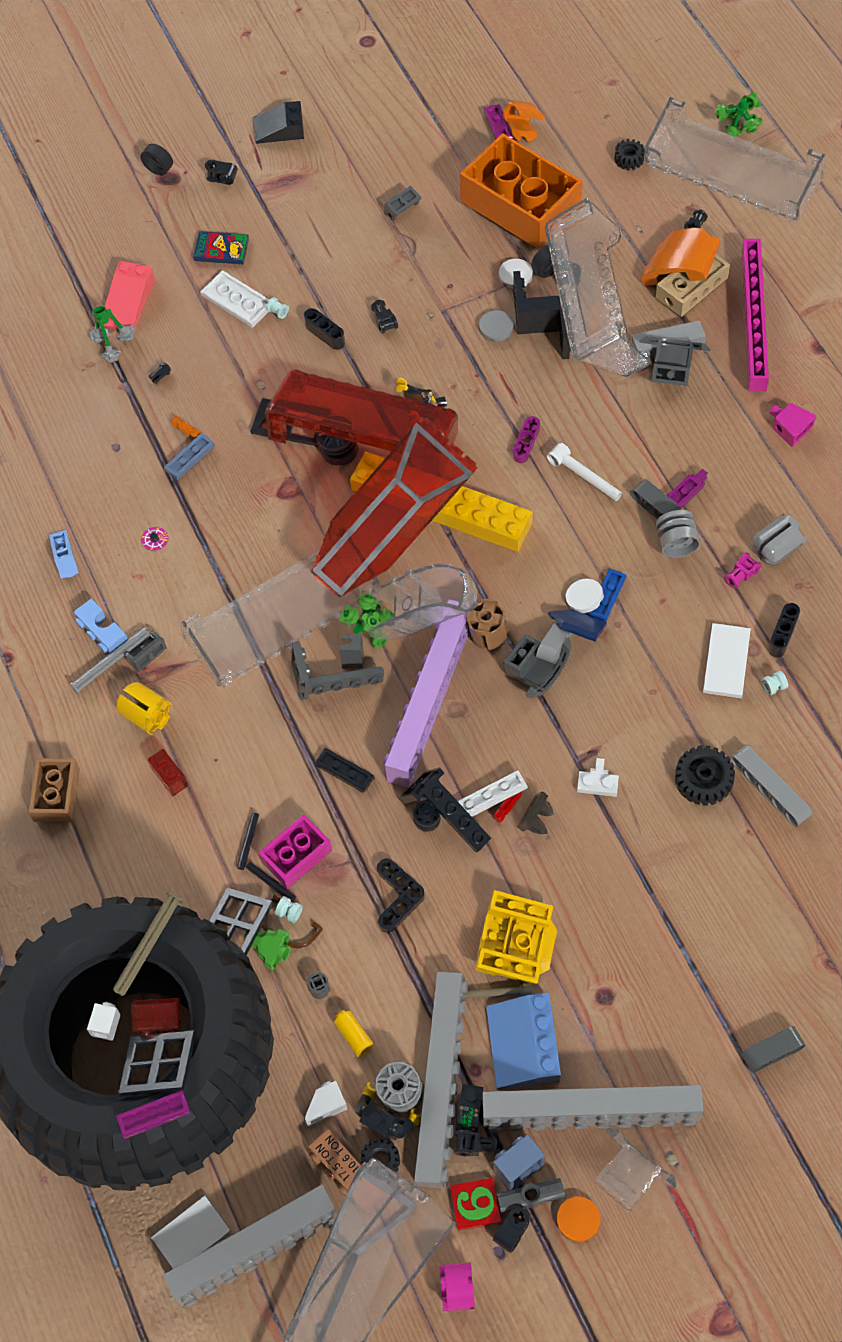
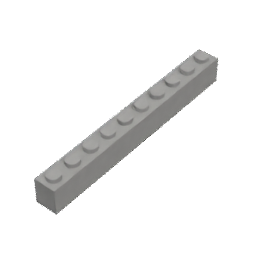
M437 972L414 1180L418 1187L444 1188L445 1182H448L449 1169L446 1166L447 1160L451 1158V1147L448 1146L449 1138L453 1137L451 1117L455 1116L456 1110L453 1098L457 1095L458 1091L455 1078L456 1075H459L460 1063L457 1062L458 1054H461L462 1042L459 1039L460 1033L464 1031L462 1013L466 1011V1001L463 998V993L468 991V981L465 980L462 973Z

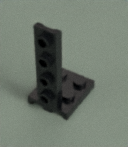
M438 767L425 771L398 799L403 804H412L415 801L419 802L425 797L475 852H479L491 837L441 784L439 778L444 774L443 770Z

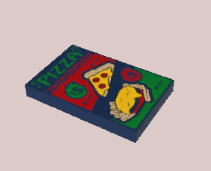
M199 231L193 256L194 261L244 265L249 235Z

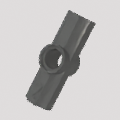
M561 1178L537 1184L528 1183L524 1187L496 1194L501 1214L510 1212L517 1207L534 1208L538 1204L565 1198ZM528 1191H533L537 1197L534 1200H528L525 1194Z

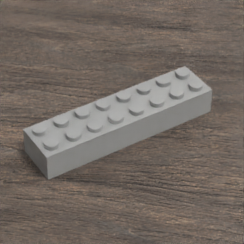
M320 1185L167 1272L163 1277L174 1300L180 1307H190L198 1301L197 1298L200 1296L213 1294L218 1290V1286L223 1283L226 1285L232 1283L238 1278L237 1275L240 1273L253 1271L261 1261L265 1260L267 1262L272 1260L280 1250H289L301 1238L308 1239L316 1234L315 1230L322 1226L327 1228L334 1224L338 1216L336 1209L324 1186Z

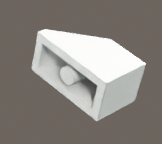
M327 1081L321 1084L319 1089H316L305 1116L308 1127L347 1110V1105L336 1081L332 1083Z

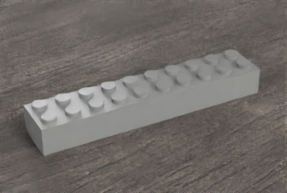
M701 1085L483 1092L484 1129H488L490 1132L501 1131V1128H510L511 1131H521L523 1128H532V1130L539 1131L544 1130L545 1127L563 1130L567 1126H575L576 1129H586L588 1126H597V1128L605 1129L609 1128L610 1125L629 1128L634 1124H640V1127H652L653 1124H662L664 1127L674 1126L675 1123H683L684 1126H694L700 1123L704 1111Z

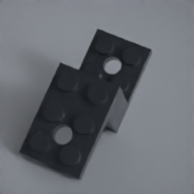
M513 271V297L517 334L559 331L562 359H569L570 352L573 351V330H571L572 320L571 316H569L570 304L566 302L565 295L526 298V291L522 289L525 288L524 278H521L520 271Z

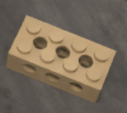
M716 254L707 279L700 281H690L686 272L670 273L657 284L656 298L682 317L728 278L730 264Z

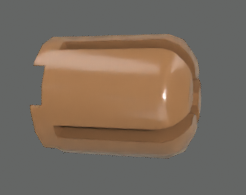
M481 599V602L476 603L473 607L470 606L467 612V622L474 644L479 648L485 649L487 643L488 650L501 647L506 642L508 635V625L503 608L497 601L492 599Z

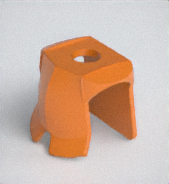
M512 100L507 104L503 112V117L509 124L512 135L519 142L521 137H524L527 142L538 137L536 130L529 124L531 118H546L531 102Z

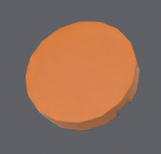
M575 1196L561 1204L557 1212V1225L565 1238L572 1242L582 1243L597 1234L601 1215L598 1207L591 1200Z

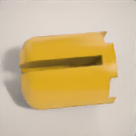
M133 682L127 685L123 691L148 708V710L145 711L120 694L116 703L118 713L147 734L153 735L151 732H154L156 729L162 730L170 719L168 712L170 705L173 707L172 703L142 683Z

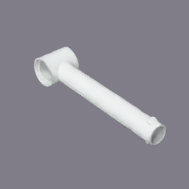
M558 443L547 454V459L553 466L558 467L562 463L614 501H618L622 496L621 491L569 456L571 452L565 444Z

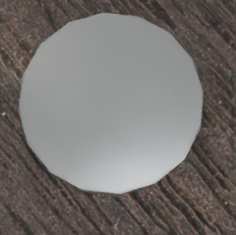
M490 311L482 316L479 323L481 335L485 339H492L496 342L509 338L514 329L512 317L504 311Z

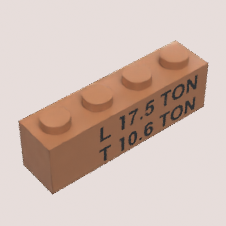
M327 1129L308 1146L311 1152L309 1156L315 1164H322L325 1168L324 1174L331 1181L335 1179L338 1182L339 1186L337 1188L346 1197L356 1172L360 1167H363L331 1131ZM360 1176L351 1198L354 1201L352 1203L354 1208L360 1214L364 1212L368 1216L387 1197L382 1189Z

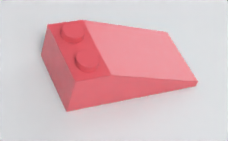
M120 261L116 268L105 307L106 309H111L112 314L124 326L133 325L135 328L155 282L152 267ZM109 317V322L104 324V327L119 330L116 323Z

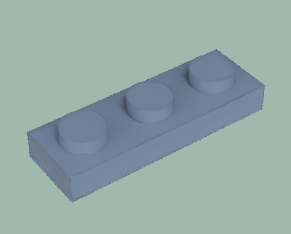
M201 433L164 467L165 472L178 481L215 447V443Z

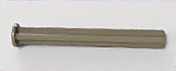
M170 892L166 893L168 895L115 984L114 992L122 996L126 994L178 903L183 901L181 898Z

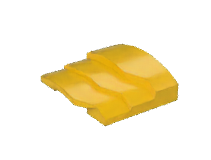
M494 890L481 934L475 971L537 984L539 975L550 969L557 929L551 921L553 906Z

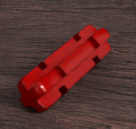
M522 792L505 799L499 806V810L497 809L494 812L493 819L501 823L505 819V815H508L514 807L516 801L520 799Z

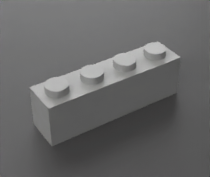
M699 320L632 335L631 347L637 362L648 361L656 358L657 345L639 343L646 336L705 343L706 335Z

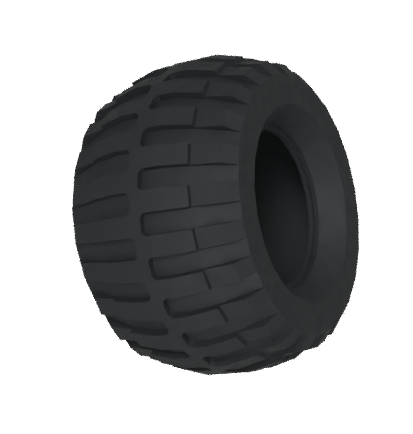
M116 896L102 899L101 907L92 908L88 903L78 905L70 909L72 917L59 923L53 917L41 926L43 935L36 941L32 942L28 938L25 939L16 951V964L14 966L5 965L0 975V1119L29 1155L37 1158L44 1166L58 1176H68L74 1179L75 1182L91 1188H100L101 1185L110 1186L112 1190L133 1191L136 1190V1187H140V1184H148L150 1187L169 1184L173 1180L172 1176L185 1171L189 1175L203 1168L202 1162L213 1152L218 1155L234 1142L232 1137L235 1131L245 1127L256 1111L255 1102L257 1097H261L270 1076L268 1066L272 1058L274 1037L271 1029L269 1004L249 957L237 944L229 939L226 931L205 918L201 920L197 912L177 905L125 995L135 993L159 994L174 999L189 1010L191 1019L189 1031L194 1030L196 1036L183 1092L191 1114L124 1139L116 1115L178 1091L119 1097L118 1095L98 1094L83 1089L74 1083L71 1060L73 1047L79 1032L91 1017L95 1004L102 1005L103 1002L108 1003L122 996L114 992L113 988L164 902L158 898L135 897L133 902L129 903L124 897ZM179 1064L173 1065L170 1071L157 1082L176 1081Z

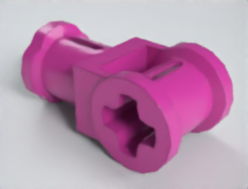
M745 553L735 564L734 570L724 576V580L731 588H737L743 579L747 581L750 577L756 575L761 569L762 564L753 560L749 553Z

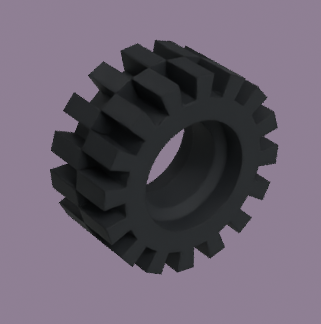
M626 139V142L622 140L621 143L617 144L614 160L618 167L622 166L623 170L627 168L630 171V168L636 170V167L640 168V165L643 164L645 147L643 144H640V141L635 142V139H632V141ZM626 153H632V154H635V155H634V156H626V155H624V154H626Z
M377 1138V1141L371 1140L370 1144H366L364 1150L361 1151L360 1160L362 1167L379 1180L384 1179L386 1181L388 1177L392 1178L394 1173L399 1170L400 1155L398 1149L394 1146L393 1142H388V1139L384 1138V1140H381V1138ZM384 1152L388 1155L389 1161L386 1166L380 1168L372 1163V1157L375 1153Z

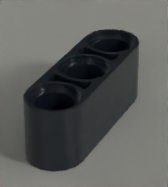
M314 308L307 309L304 312L305 326L308 331L332 349L339 350L345 346L344 330Z
M787 603L783 607L771 637L768 651L775 658L784 656L798 622L800 607L795 603Z

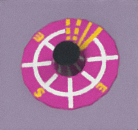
M152 527L143 533L141 542L148 550H159L167 544L168 534L163 528Z

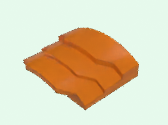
M686 228L673 231L658 245L650 263L645 266L641 277L644 286L657 285L661 282L664 274L686 272L690 281L706 280L719 247L720 239L709 236L703 228Z

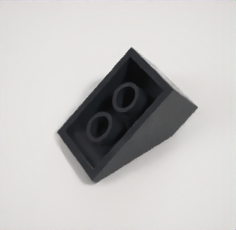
M301 101L284 102L254 117L256 144L304 139Z

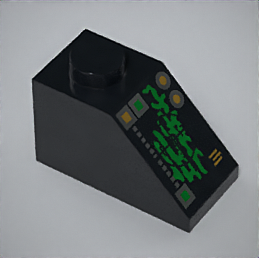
M462 1083L456 1131L469 1130L475 1133L478 1132L484 1087Z

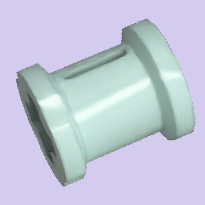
M273 297L268 301L266 310L275 313L278 318L283 319L289 311V306L281 304L277 298Z

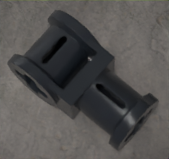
M701 209L695 210L693 218L690 217L689 221L684 224V229L701 228L708 215Z
M376 300L371 305V310L375 312L376 322L381 334L392 328L397 329L398 322L395 315L392 314L390 309H386L384 300Z
M457 1130L455 1132L457 1136V1146L454 1149L455 1155L464 1157L479 1156V1152L492 1153L493 1156H496L497 1136L493 1138L480 1137V1133L469 1130Z

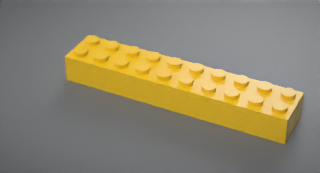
M365 451L350 478L351 491L375 500L395 478L400 463ZM405 466L401 481L420 498L450 482ZM397 484L381 501L407 512L416 503ZM458 484L424 502L414 513L415 515L516 552L519 551L533 523V511Z

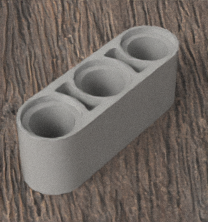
M557 623L552 625L540 643L536 654L537 658L553 664L557 662L561 655L563 643L568 637L571 638L572 633L561 630L556 625Z

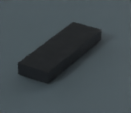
M327 748L323 750L315 761L316 767L362 793H365L375 778L373 774Z

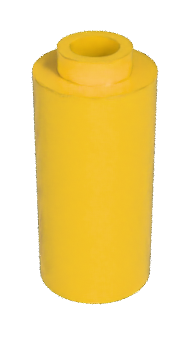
M342 1010L336 1014L334 1025L355 1055L361 1057L367 1054L374 1047V1043L352 1012Z

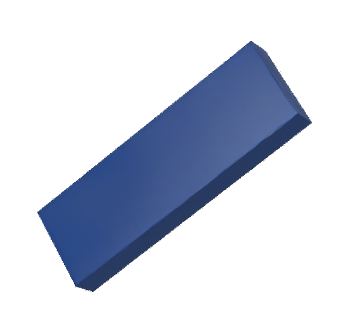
M609 568L601 585L604 598L595 610L589 612V616L607 622L627 578L626 574Z

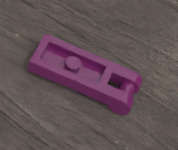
M500 104L485 107L484 114L495 140L502 133L513 139L508 123L503 117Z

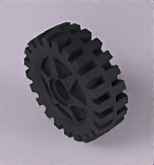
M702 745L698 746L697 749L694 747L690 748L689 752L686 751L680 757L676 766L675 783L678 791L682 792L681 795L684 798L687 796L688 801L692 802L694 800L697 805H700V802L703 803V806H708V803L714 805L717 801L721 802L724 797L728 796L733 787L735 779L733 762L730 763L731 759L729 756L725 757V752H718L716 747L713 750L707 745L705 748ZM705 773L709 777H702L700 774Z

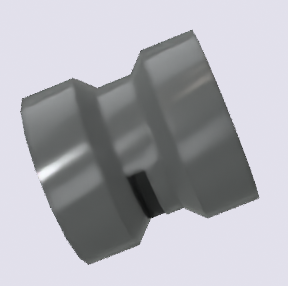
M314 973L309 977L308 987L312 997L316 999L325 998L330 992L326 975Z

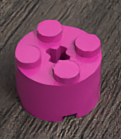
M471 1262L439 1265L443 1311L475 1309Z

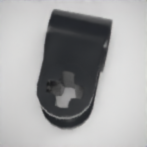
M208 160L205 163V169L207 170L206 179L209 182L226 185L234 183L238 171L235 164L216 160Z
M519 1207L513 1209L495 1233L492 1241L512 1253L529 1226L528 1212ZM522 1215L524 1222L516 1224L515 1216L520 1217Z

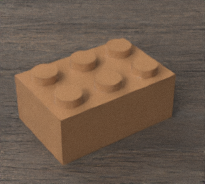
M36 758L29 814L34 822L73 823L80 771L76 759Z

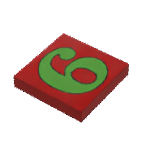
M493 1178L450 1185L458 1231L501 1223Z

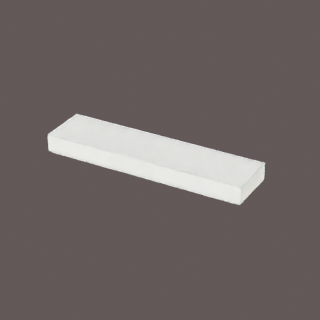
M517 770L458 802L471 816H474L528 787Z

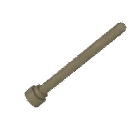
M523 981L519 986L468 990L467 993H463V998L520 994V996L533 995L532 983Z

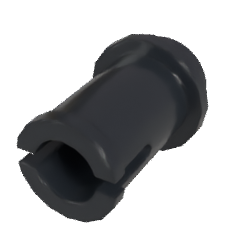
M165 362L159 364V368L149 375L150 379L153 378L151 381L157 384L165 375H169L171 371L170 366Z

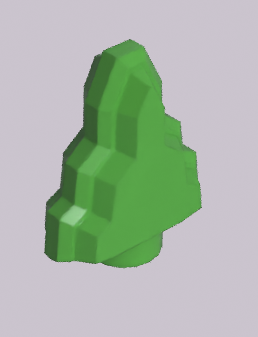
M281 929L277 931H259L251 946L256 949L257 956L263 960V965L272 971L278 966L280 961L284 962L290 955L291 947L288 946L289 932ZM246 931L244 939L247 937L248 931Z

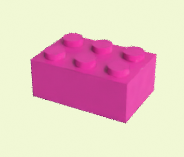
M302 815L258 854L261 863L288 889L332 851L331 841L305 815Z

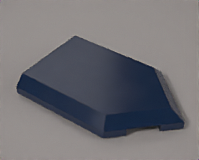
M575 610L548 612L550 618L557 621L556 625L561 630L596 642L607 626V622Z

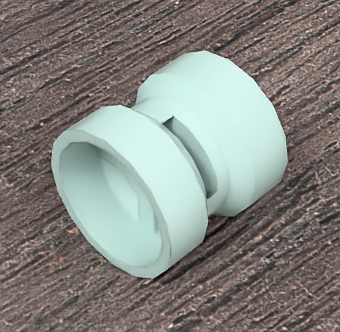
M777 671L773 676H766L761 680L762 686L769 696L775 694L777 690L788 688V681L782 671Z
M284 896L276 907L275 915L286 917L289 922L295 923L300 917L303 905L297 902L293 903Z

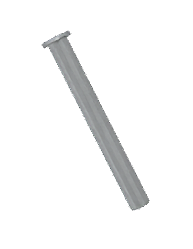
M142 628L75 682H69L74 692L79 695V691L125 656L126 652H130L149 637L150 634L147 629Z

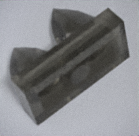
M542 791L534 796L517 826L518 829L521 831L528 829L537 834L548 833L545 824L537 815H554L553 808L547 801L549 795Z

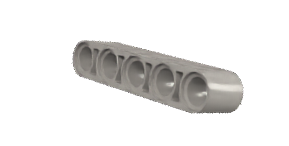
M745 745L730 757L733 765L793 826L798 827L813 814L810 806L750 746Z

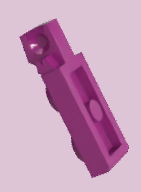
M701 469L696 475L689 474L667 496L682 509L703 489L708 472Z

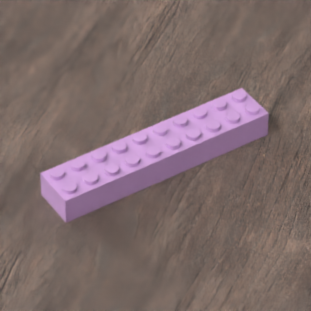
M449 600L447 607L444 606L442 610V621L436 625L435 639L432 638L430 641L429 654H425L422 663L424 667L422 671L418 672L416 677L417 685L412 687L409 697L411 700L404 707V718L398 722L397 736L391 740L390 754H386L383 761V766H385L384 774H386L387 782L406 788H409L470 631L467 622V612L470 608L468 605Z

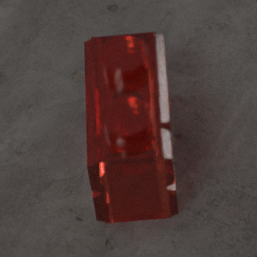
M161 749L147 759L151 770L164 787L167 788L171 796H175L188 786L186 777L164 749Z
M179 998L134 1000L131 1005L133 1032L139 1031L140 1035H149L156 1030H162V1033H172L176 1031L175 1029H179L181 1025Z

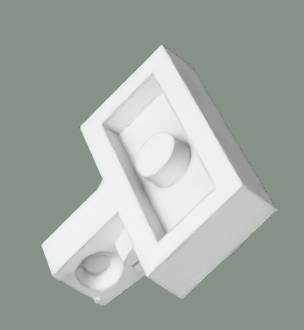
M597 758L596 769L591 768L590 772L579 771L577 792L617 797L619 776L609 775L608 770H604L605 759Z

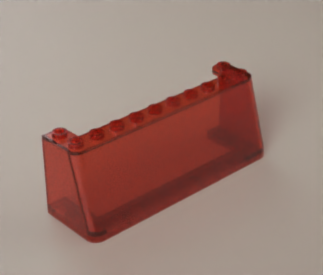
M297 369L288 371L265 411L268 439L286 444L288 439L286 424L399 454H404L412 429L416 423L448 452H451L458 433V415L453 409L426 404L418 400L403 398L399 395L387 394L383 391L371 390L367 387L336 381L332 378L320 377L316 374L301 372ZM419 431L417 432L409 456L421 459L422 472L441 478L448 457Z

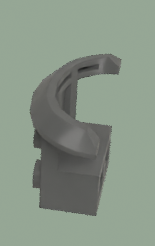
M648 336L639 341V343L657 345L652 382L688 386L693 349L710 351V348L705 343Z
M524 634L503 662L505 674L530 687L526 693L528 698L532 699L543 695L557 680L568 661L571 652L569 637L563 643L560 658L553 664L536 657L541 642Z

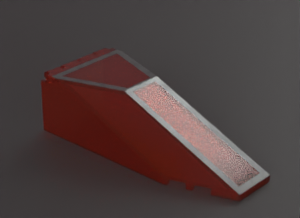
M421 417L329 522V528L323 538V544L320 552L317 554L311 573L339 598L389 570L477 469L475 466L477 463L468 455L464 458L461 457L464 452L454 442L450 445L447 444L450 439L439 429L436 433L433 431L436 426L427 418L423 419Z

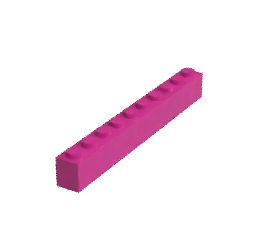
M743 239L741 261L748 391H766L769 372L761 239Z

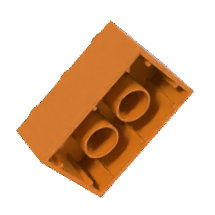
M502 133L460 173V200L465 205L540 250L581 209L583 181Z

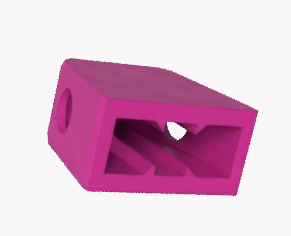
M792 403L784 410L775 405L770 411V415L775 417L773 429L791 447L814 426L816 419L815 414Z

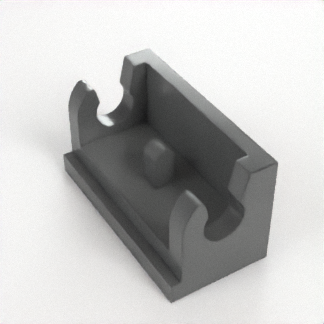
M409 186L385 203L384 214L386 216L391 214V220L394 221L400 213L410 206L419 204L421 196L412 186Z
M153 630L149 632L151 634L150 637L131 654L128 652L124 654L125 660L138 672L167 649L164 639Z
M362 634L344 635L342 640H350L351 644H344L339 647L342 668H363L364 648Z

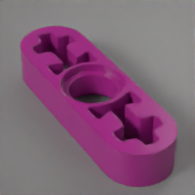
M530 416L524 421L513 448V459L518 463L526 462L540 431V420L537 417ZM532 424H535V425L532 427V432L529 431V427H530ZM530 437L532 440L530 442H523L522 438ZM522 448H524V454L518 455Z

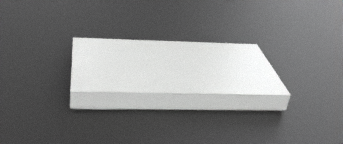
M223 270L200 291L202 297L251 328L268 313L266 310L268 298Z
M712 623L703 693L742 699L751 628Z

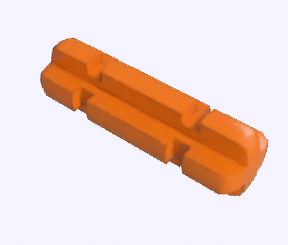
M174 416L171 420L172 426L175 428L179 427L180 431L191 436L192 439L201 434V431L196 428L194 429L192 425L178 416Z

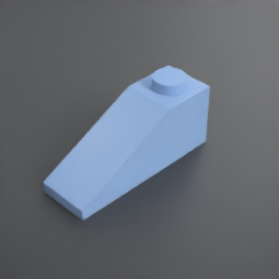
M67 530L50 534L49 538L53 556L61 579L65 577L70 578L78 574L79 571Z

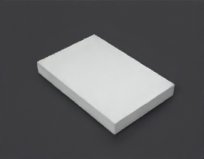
M204 1196L151 1238L174 1269L213 1247L231 1231L206 1196Z

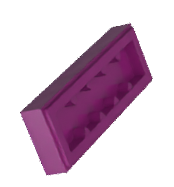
M181 1090L116 1115L122 1136L124 1139L191 1114L185 1094Z

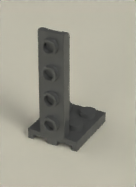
M300 641L292 642L291 663L300 700L308 699V694L318 695L326 691H340L344 688H358L361 685H376L383 682L384 670L380 666L309 678V665L305 664L304 660L306 659L305 648H301Z

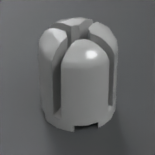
M783 513L754 535L752 546L758 557L763 555L762 561L764 563L774 566L807 542V536H802L798 529L800 524L791 515L786 517Z

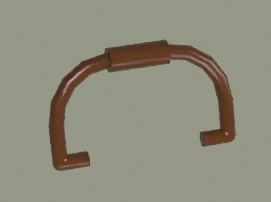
M272 895L269 900L277 903L281 900L276 895ZM264 921V923H263V925H262V928H263L265 931H267V930L275 931V930H273L272 928L270 929V928L266 925V922ZM313 922L311 926L317 930L307 941L302 943L288 942V946L291 948H303L310 945L322 932L323 928Z

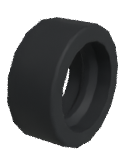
M151 143L147 145L140 156L144 166L159 176L165 175L173 165L171 155L166 149L157 144Z
M554 244L545 245L533 257L531 267L540 277H550L556 272L558 266L563 263L564 254Z

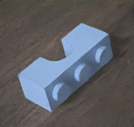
M92 599L74 611L75 623L80 629L84 628L87 631L86 634L92 641L96 640L98 642L97 645L103 653H112L128 640L126 634L115 622L106 628L99 627L106 620L103 610Z

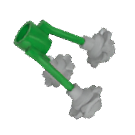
M105 306L96 307L92 312L96 326L89 332L90 340H94L96 343H103L105 341L106 351L100 357L112 363L118 360L121 351L112 348L108 340L110 337L109 331L105 329L104 324L108 323L109 317H111L118 326L119 335L117 338L120 342L133 340L136 329L133 325L124 326L112 314L111 309H106Z

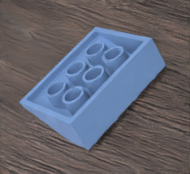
M549 993L527 995L486 1006L497 1089L560 1082L561 1072Z

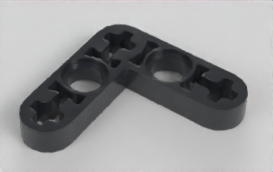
M385 858L377 864L378 874L401 894L378 919L381 931L390 933L423 902L425 892L424 888L395 862ZM383 866H390V871L394 874L392 878L390 872L387 870L383 872ZM398 877H404L407 882L403 886H398L395 880ZM409 886H411V890L415 893L419 891V897H412V892L408 889ZM405 904L407 910L404 913H399L396 910L397 905ZM391 919L392 925L387 924L384 926L383 920L389 921Z

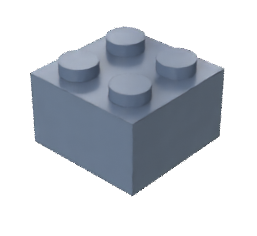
M526 1135L524 1138L522 1136L518 1137L511 1144L513 1147L508 1151L502 1150L494 1158V1173L508 1191L516 1189L544 1166L545 1155L529 1135Z

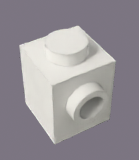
M103 1002L102 1005H94L87 1028L91 1036L108 1040L114 1039L120 1018V1013L115 1008V1005Z

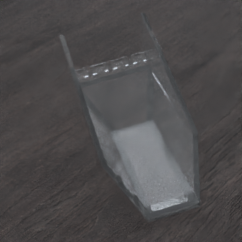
M372 1158L368 1163L364 1162L353 1178L282 1342H366L456 1223L426 1192L414 1186V1184L389 1167H386L377 1159Z

